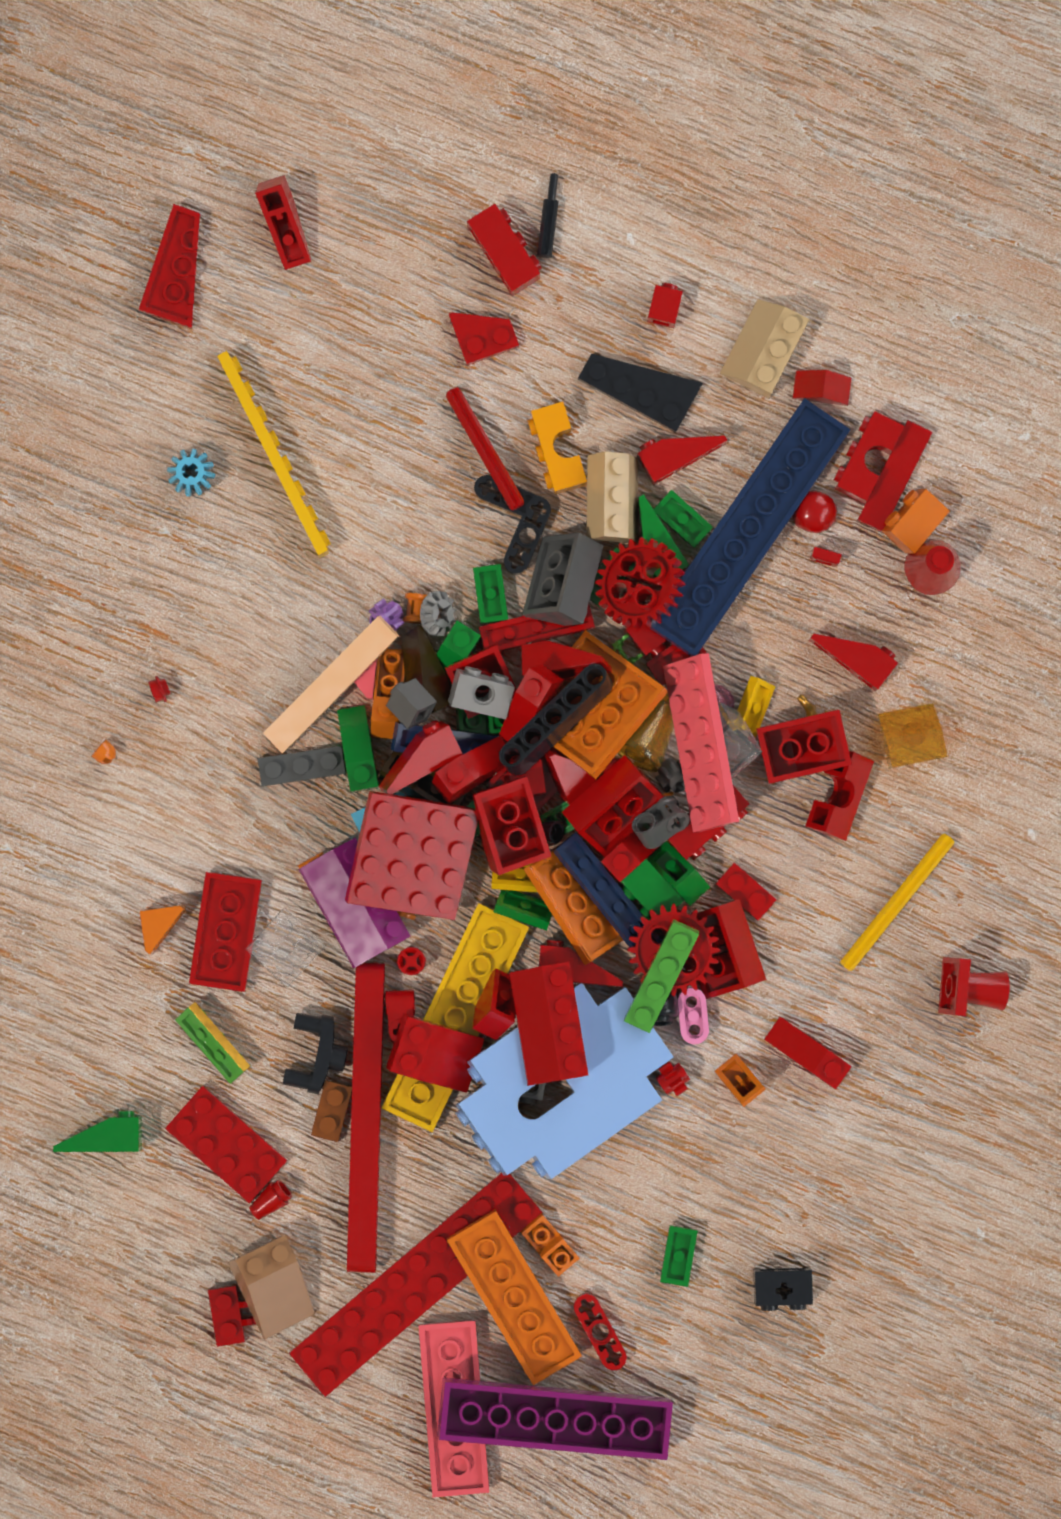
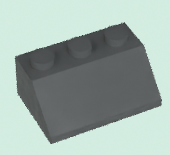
M580 532L542 537L522 615L564 626L583 624L587 615V608L591 592L594 588V581L604 545Z

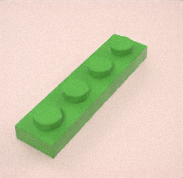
M673 919L624 1017V1022L648 1033L651 1032L699 936L698 930Z

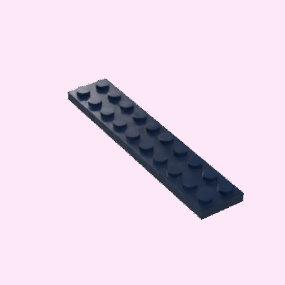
M804 398L687 568L685 574L681 577V580L685 582V586L678 587V591L683 594V597L674 598L678 607L669 606L668 610L671 616L669 617L664 613L661 614L662 623L660 624L652 619L650 629L689 656L697 655L851 429Z

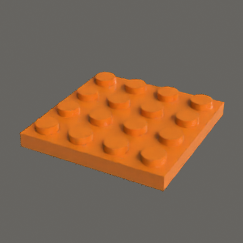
M585 630L573 644L572 648L602 656L612 667V672L608 673L613 683L612 690L560 739L553 748L597 779L668 691L664 686ZM603 677L594 678L592 685L600 683ZM572 680L564 681L560 689L558 690L557 694L562 689H564ZM576 696L575 698H573L571 704L574 705L579 703L582 699V696ZM555 716L550 724L558 723L562 716Z

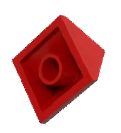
M496 644L445 667L451 684H453L456 669L464 670L468 666L481 670L482 675L492 677V673H498L509 677L508 681H511L515 687L512 698L517 690ZM486 685L479 686L475 691V696L484 697L487 695L489 687ZM464 710L468 719L480 714Z

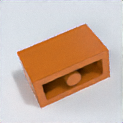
M927 489L911 490L904 497V505L899 511L891 513L885 521L886 526L882 532L904 553L915 554L950 512Z

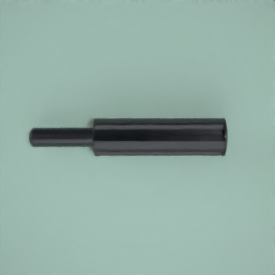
M557 173L550 174L548 196L543 201L536 256L545 259L553 258L552 251L559 202L556 200Z

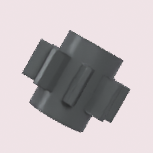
M673 758L663 761L657 769L659 775L655 777L659 782L658 784L666 793L670 789L674 793L683 791L685 785L680 759L677 762Z

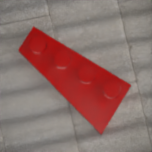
M173 204L138 309L140 312L192 329L200 222L199 212Z

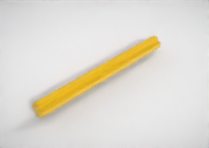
M944 833L933 844L841 959L840 964L848 971L854 970L954 845L955 841L950 836Z

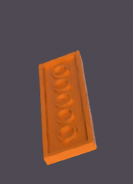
M496 1210L491 1211L446 1238L533 1386L582 1357Z

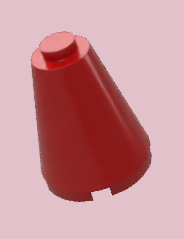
M927 539L915 554H907L904 571L908 581L916 591L925 595H938L948 591L955 585L960 575L961 563L957 552L951 545L942 540Z

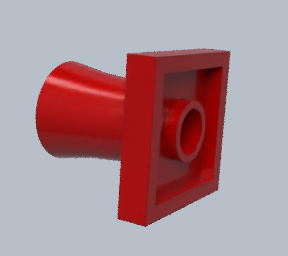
M943 957L938 1013L966 1016L967 1003L1003 1011L1008 1003L1010 981L1007 972L973 973L970 972L971 959Z

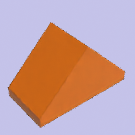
M173 906L140 911L144 946L148 954H154L186 911V908L183 906Z
M737 1054L733 1055L714 1071L743 1107L766 1090Z

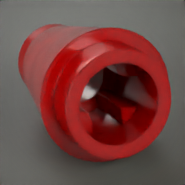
M282 1181L270 1182L253 1204L249 1206V1209L253 1216L260 1220L288 1205L292 1194Z

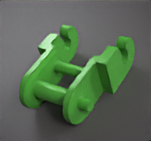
M627 633L612 644L614 647L612 650L615 652L618 650L623 658L634 664L644 654L641 652L635 658H628L621 648L624 645L623 642L630 637Z

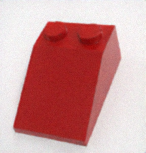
M840 709L756 728L769 784L852 765Z
M527 776L473 794L482 844L491 871L501 875L551 857Z
M403 1013L386 1068L390 1072L467 1093L472 1079L467 1071L470 1067L467 1061L480 1053L484 1038Z

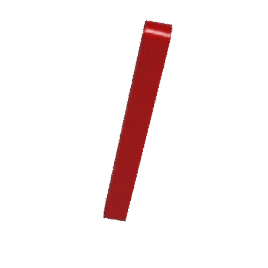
M365 962L356 967L347 1272L376 1273L385 963Z

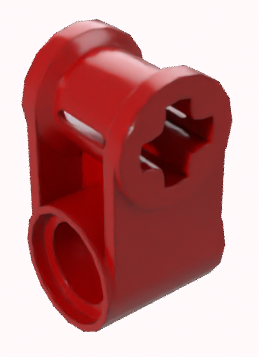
M414 989L385 991L389 1035L393 1041H395L397 1035L394 1029L399 1028L403 1013L411 1016L415 1015Z

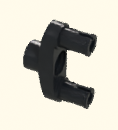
M296 1013L294 1029L316 1033L320 1037L314 1071L312 1070L309 1073L286 1068L283 1085L307 1089V1093L319 1095L329 1069L344 1071L348 1047L334 1044L335 1023L333 1016L322 1015V1017Z

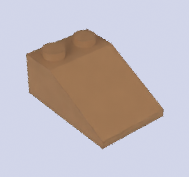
M286 1235L277 1237L228 1261L264 1340L315 1314L297 1258Z

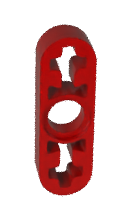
M580 1294L574 1301V1311L602 1364L609 1370L621 1369L627 1360L626 1351L603 1308L593 1294ZM583 1299H586L587 1302L593 1301L595 1305L591 1309L594 1316L600 1313L602 1318H596L589 1325H586L585 1320H590V1317L586 1311L580 1312L581 1301ZM599 1323L606 1325L609 1330L607 1337L602 1340L596 1339L592 1335V1328ZM612 1338L616 1342L610 1344L615 1353L620 1351L622 1354L618 1357L619 1363L614 1364L613 1361L607 1362L606 1358L609 1357V1353L606 1347L602 1350L598 1347L599 1345L607 1344Z

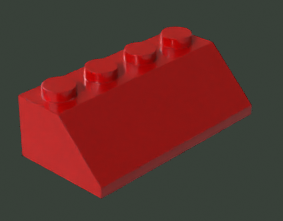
M570 962L509 972L527 1086L589 1076Z

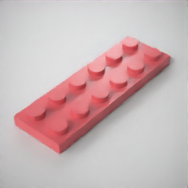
M709 653L695 655L665 665L663 669L693 833L739 822Z
M464 1320L419 1324L432 1498L489 1493L486 1444L439 1440L437 1436L443 1378L480 1381L476 1321Z

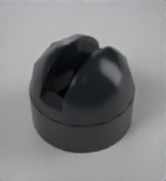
M548 820L542 823L547 842L559 843L564 835L563 824L556 820Z

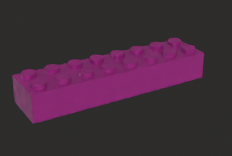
M443 1378L437 1436L439 1440L667 1460L673 1402L669 1398Z

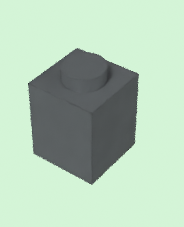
M415 678L406 683L400 682L395 685L390 692L391 697L386 706L407 729H410L428 720L437 701Z

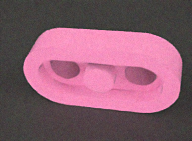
M687 988V995L681 992L678 996L680 1033L686 1042L700 1044L706 1040L709 1034L706 998L699 989L695 991L693 988ZM690 996L695 997L697 1000V1004L694 1007H688L686 1004V1000ZM691 1025L699 1026L700 1031L697 1035L689 1033Z

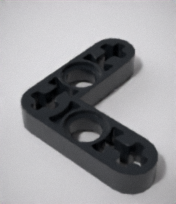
M490 475L481 476L474 485L476 496L481 501L521 517L505 554L504 566L511 574H522L527 570L551 513L550 504L543 497L517 487L524 499V505L516 510H511L506 505L502 494L500 495V502L494 500L497 497L494 493L488 492L486 496L482 495V489L479 486L480 484L485 485L487 481L491 482V487L494 490L499 491ZM539 503H542L546 514H540L536 523L542 524L541 527L538 528L532 523L524 522L526 518L530 521L533 518L534 511L531 507H537ZM525 528L532 529L536 535L535 540L529 544L523 543L519 538L521 530ZM516 543L524 549H531L529 554L523 551L521 561L524 562V565H518L516 569H513L512 562L508 560L510 557L515 558L519 549L513 548L514 544Z

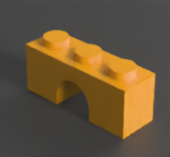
M564 402L532 410V419H528L527 422L531 435H537L540 445L535 446L539 462L545 461L548 472L543 473L547 489L553 488L554 494L557 495L587 486V479L580 456L564 458L559 456L553 447L555 440L559 436L571 432Z

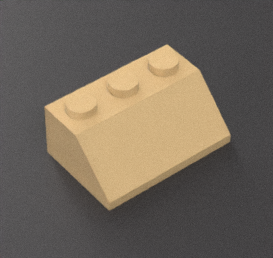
M757 299L720 374L770 399L810 319L785 306Z
M604 451L587 455V537L593 540L629 543V539H632L638 543V459L631 454Z

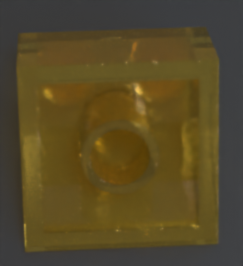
M933 703L877 714L888 769L948 757L942 727Z

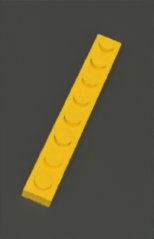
M227 351L217 355L319 558L330 554L327 546L331 545V542L324 529L320 532L318 531L314 522L319 519L312 505L305 506L301 497L306 495L299 480L293 482L289 474L293 468L286 455L280 456L276 447L281 444L274 430L267 431L264 422L268 418L261 405L255 407L251 397L255 396V393L248 380L242 381L239 372L243 371L236 355L230 358Z

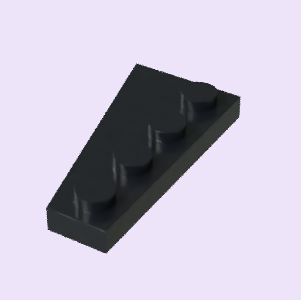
M595 354L590 355L578 377L579 381L674 433L677 432L703 385L702 382Z

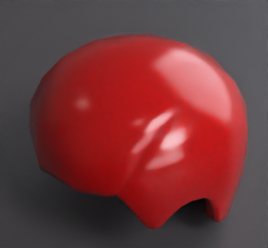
M809 491L792 515V518L798 528L809 533H821L829 530L835 523L837 507L829 495L820 491Z

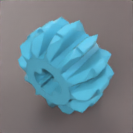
M192 449L190 457H188L185 450H181L180 454L183 458L181 461L174 456L171 458L177 467H168L167 471L176 475L170 477L168 481L170 484L178 483L175 487V491L178 493L186 487L185 495L191 497L192 490L195 488L196 493L200 496L202 495L201 485L207 489L211 488V484L206 481V478H215V473L208 471L214 467L212 461L204 463L208 457L206 453H202L197 458V450ZM195 467L198 468L195 469L197 473V476L195 478L193 476L185 478L186 476H188L185 472L187 468L193 470Z

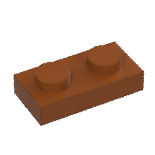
M325 1080L311 1136L339 1142L352 1094L351 1086Z

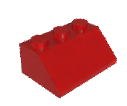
M624 755L599 779L593 782L576 800L572 801L562 813L575 830L606 857L633 832L632 822L634 818L655 805L665 796Z
M740 899L697 913L696 918L698 920L704 916L707 917L704 924L705 927L714 926L713 931L709 935L718 936L719 940L712 943V946L720 948V952L712 954L713 957L719 960L718 964L710 963L709 965L714 970V974L705 972L706 984L699 980L706 999L767 980Z

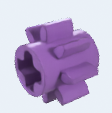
M383 598L369 610L371 614L369 618L370 624L378 616H381L395 631L404 624V621L401 620L403 618V610L394 601L386 603Z

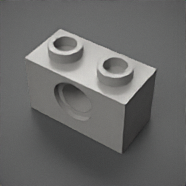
M468 666L464 670L456 669L448 698L451 707L506 719L515 688L512 682L508 681L509 677L498 673H492V677L482 675L481 670ZM486 685L489 687V691L484 697L475 696V691L479 686Z

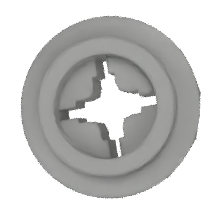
M433 591L424 598L421 604V623L430 635L444 636L446 632L451 631V624L456 622L453 613L457 609L452 607L454 599L449 598L447 592ZM438 609H442L440 613L441 619H437L439 615Z

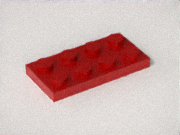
M210 872L205 873L189 984L246 992L262 880Z
M204 1085L165 1128L249 1204L288 1161Z

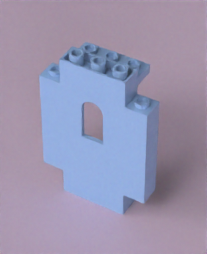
M582 983L574 986L589 1076L566 1079L574 1093L536 1119H527L518 1110L520 1096L535 1086H527L518 1026L467 1061L470 1066L467 1069L468 1073L476 1083L480 1081L482 1086L461 1098V1101L455 1104L458 1108V1111L455 1113L464 1126L469 1124L475 1133L471 1137L480 1150L485 1148L491 1158L488 1159V1162L497 1174L502 1172L503 1175H508L533 1157L535 1162L532 1163V1166L541 1178L546 1176L547 1179H553L662 1101L647 1076L674 1057L654 1028L648 1033L624 1022V1017L633 1001V997L626 987L619 989L597 1005Z

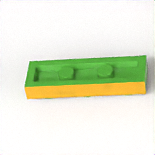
M196 1002L175 1019L230 1084L250 1067L243 1056L234 1048Z

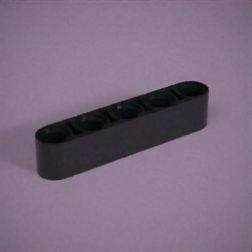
M591 664L584 668L501 748L499 760L509 773L516 776L526 773L609 694L613 683L604 667L600 664ZM603 677L600 683L592 685L594 678ZM576 696H582V699L579 703L574 705L571 704L573 698H575ZM555 716H562L558 723L550 724ZM541 735L537 743L530 744V740L534 736ZM514 755H520V759L516 763H509Z

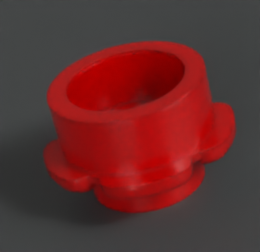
M155 676L154 680L148 682L156 703L162 700L167 702L166 696L170 695L165 679L159 680V677Z

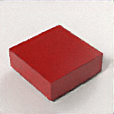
M814 547L810 559L817 563L837 567L842 554Z

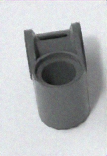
M665 796L645 812L637 815L632 822V829L646 848L654 849L676 833L684 830L689 824L690 818L685 811L679 808V802L674 796Z

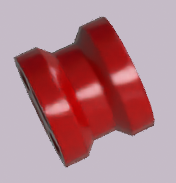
M405 948L398 955V968L406 975L419 974L426 964L424 953L418 948Z

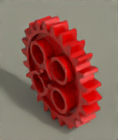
M640 537L638 545L634 540L629 539V547L627 548L620 543V552L617 554L611 550V561L602 560L607 566L606 569L597 571L603 576V579L595 581V584L602 588L595 593L599 598H603L598 604L606 609L604 613L610 618L613 617L612 620L617 624L622 622V625L626 628H629L632 624L636 629H640L643 622L645 626L651 628L652 619L659 624L662 623L660 615L664 613L670 617L669 606L678 607L674 598L683 597V594L678 591V587L685 586V582L678 579L685 574L681 568H678L682 562L678 558H674L676 555L674 551L668 549L662 542L658 545V542L653 538L647 542L643 537ZM636 562L635 568L628 572L629 566ZM661 568L660 575L653 578L655 571ZM624 576L639 583L645 581L651 586L662 587V589L658 591L642 584L635 586L630 581L619 580V577ZM627 588L625 596L619 598L621 591ZM652 595L651 601L644 605L645 599Z
M672 903L671 911H667L662 904L660 907L661 913L657 914L653 909H650V919L644 916L640 917L644 924L643 927L634 925L633 929L639 934L638 936H629V940L636 943L635 946L628 947L627 949L628 952L635 953L636 955L629 959V963H638L633 973L638 974L642 972L644 974L640 980L642 983L661 943L655 942L652 939L651 933L653 930L663 928L667 932L673 919L698 930L699 936L688 956L696 961V966L691 971L682 969L671 990L672 996L676 995L677 988H681L683 994L687 995V986L690 985L696 991L698 990L696 981L700 980L705 984L707 983V979L704 976L705 972L714 974V970L709 965L710 963L718 964L719 960L713 957L712 954L720 952V948L712 946V943L719 940L718 936L709 935L713 931L714 926H704L707 920L706 916L699 920L696 918L697 909L688 914L687 905H684L681 911H677L675 903Z

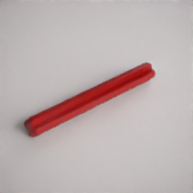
M458 387L450 389L446 393V398L511 510L520 508L524 505V499L462 391Z

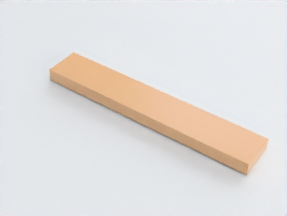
M378 616L263 734L281 753L286 752L399 637L398 633L381 616Z

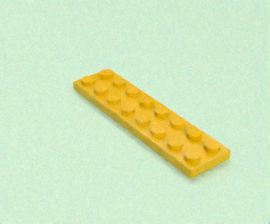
M478 903L424 1020L478 1036L480 1032L472 1029L475 1006L495 968L508 974L529 927L509 917L494 913V910ZM397 1074L381 1109L433 1133L453 1089Z

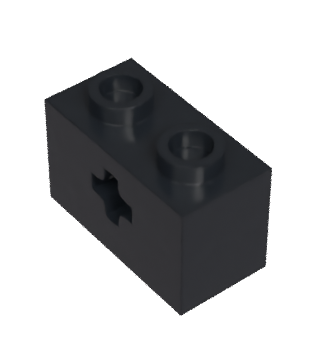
M810 1267L753 1269L754 1304L761 1306L762 1311H776L779 1305H789L790 1310H805L806 1305H813L812 1269ZM785 1282L786 1286L791 1288V1291H786L785 1296L782 1297L775 1288H780L781 1283Z

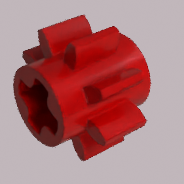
M670 1061L658 1068L661 1074L656 1077V1080L666 1095L674 1092L676 1096H679L688 1090L685 1083L691 1079L679 1062L672 1066Z

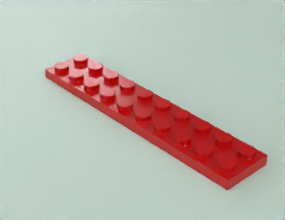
M501 1172L289 1352L290 1356L325 1397L468 1276L446 1238L493 1210L497 1211L513 1238L542 1213L541 1209L511 1174L503 1175Z

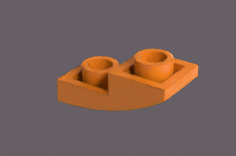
M542 1213L520 1231L558 1277L580 1259Z

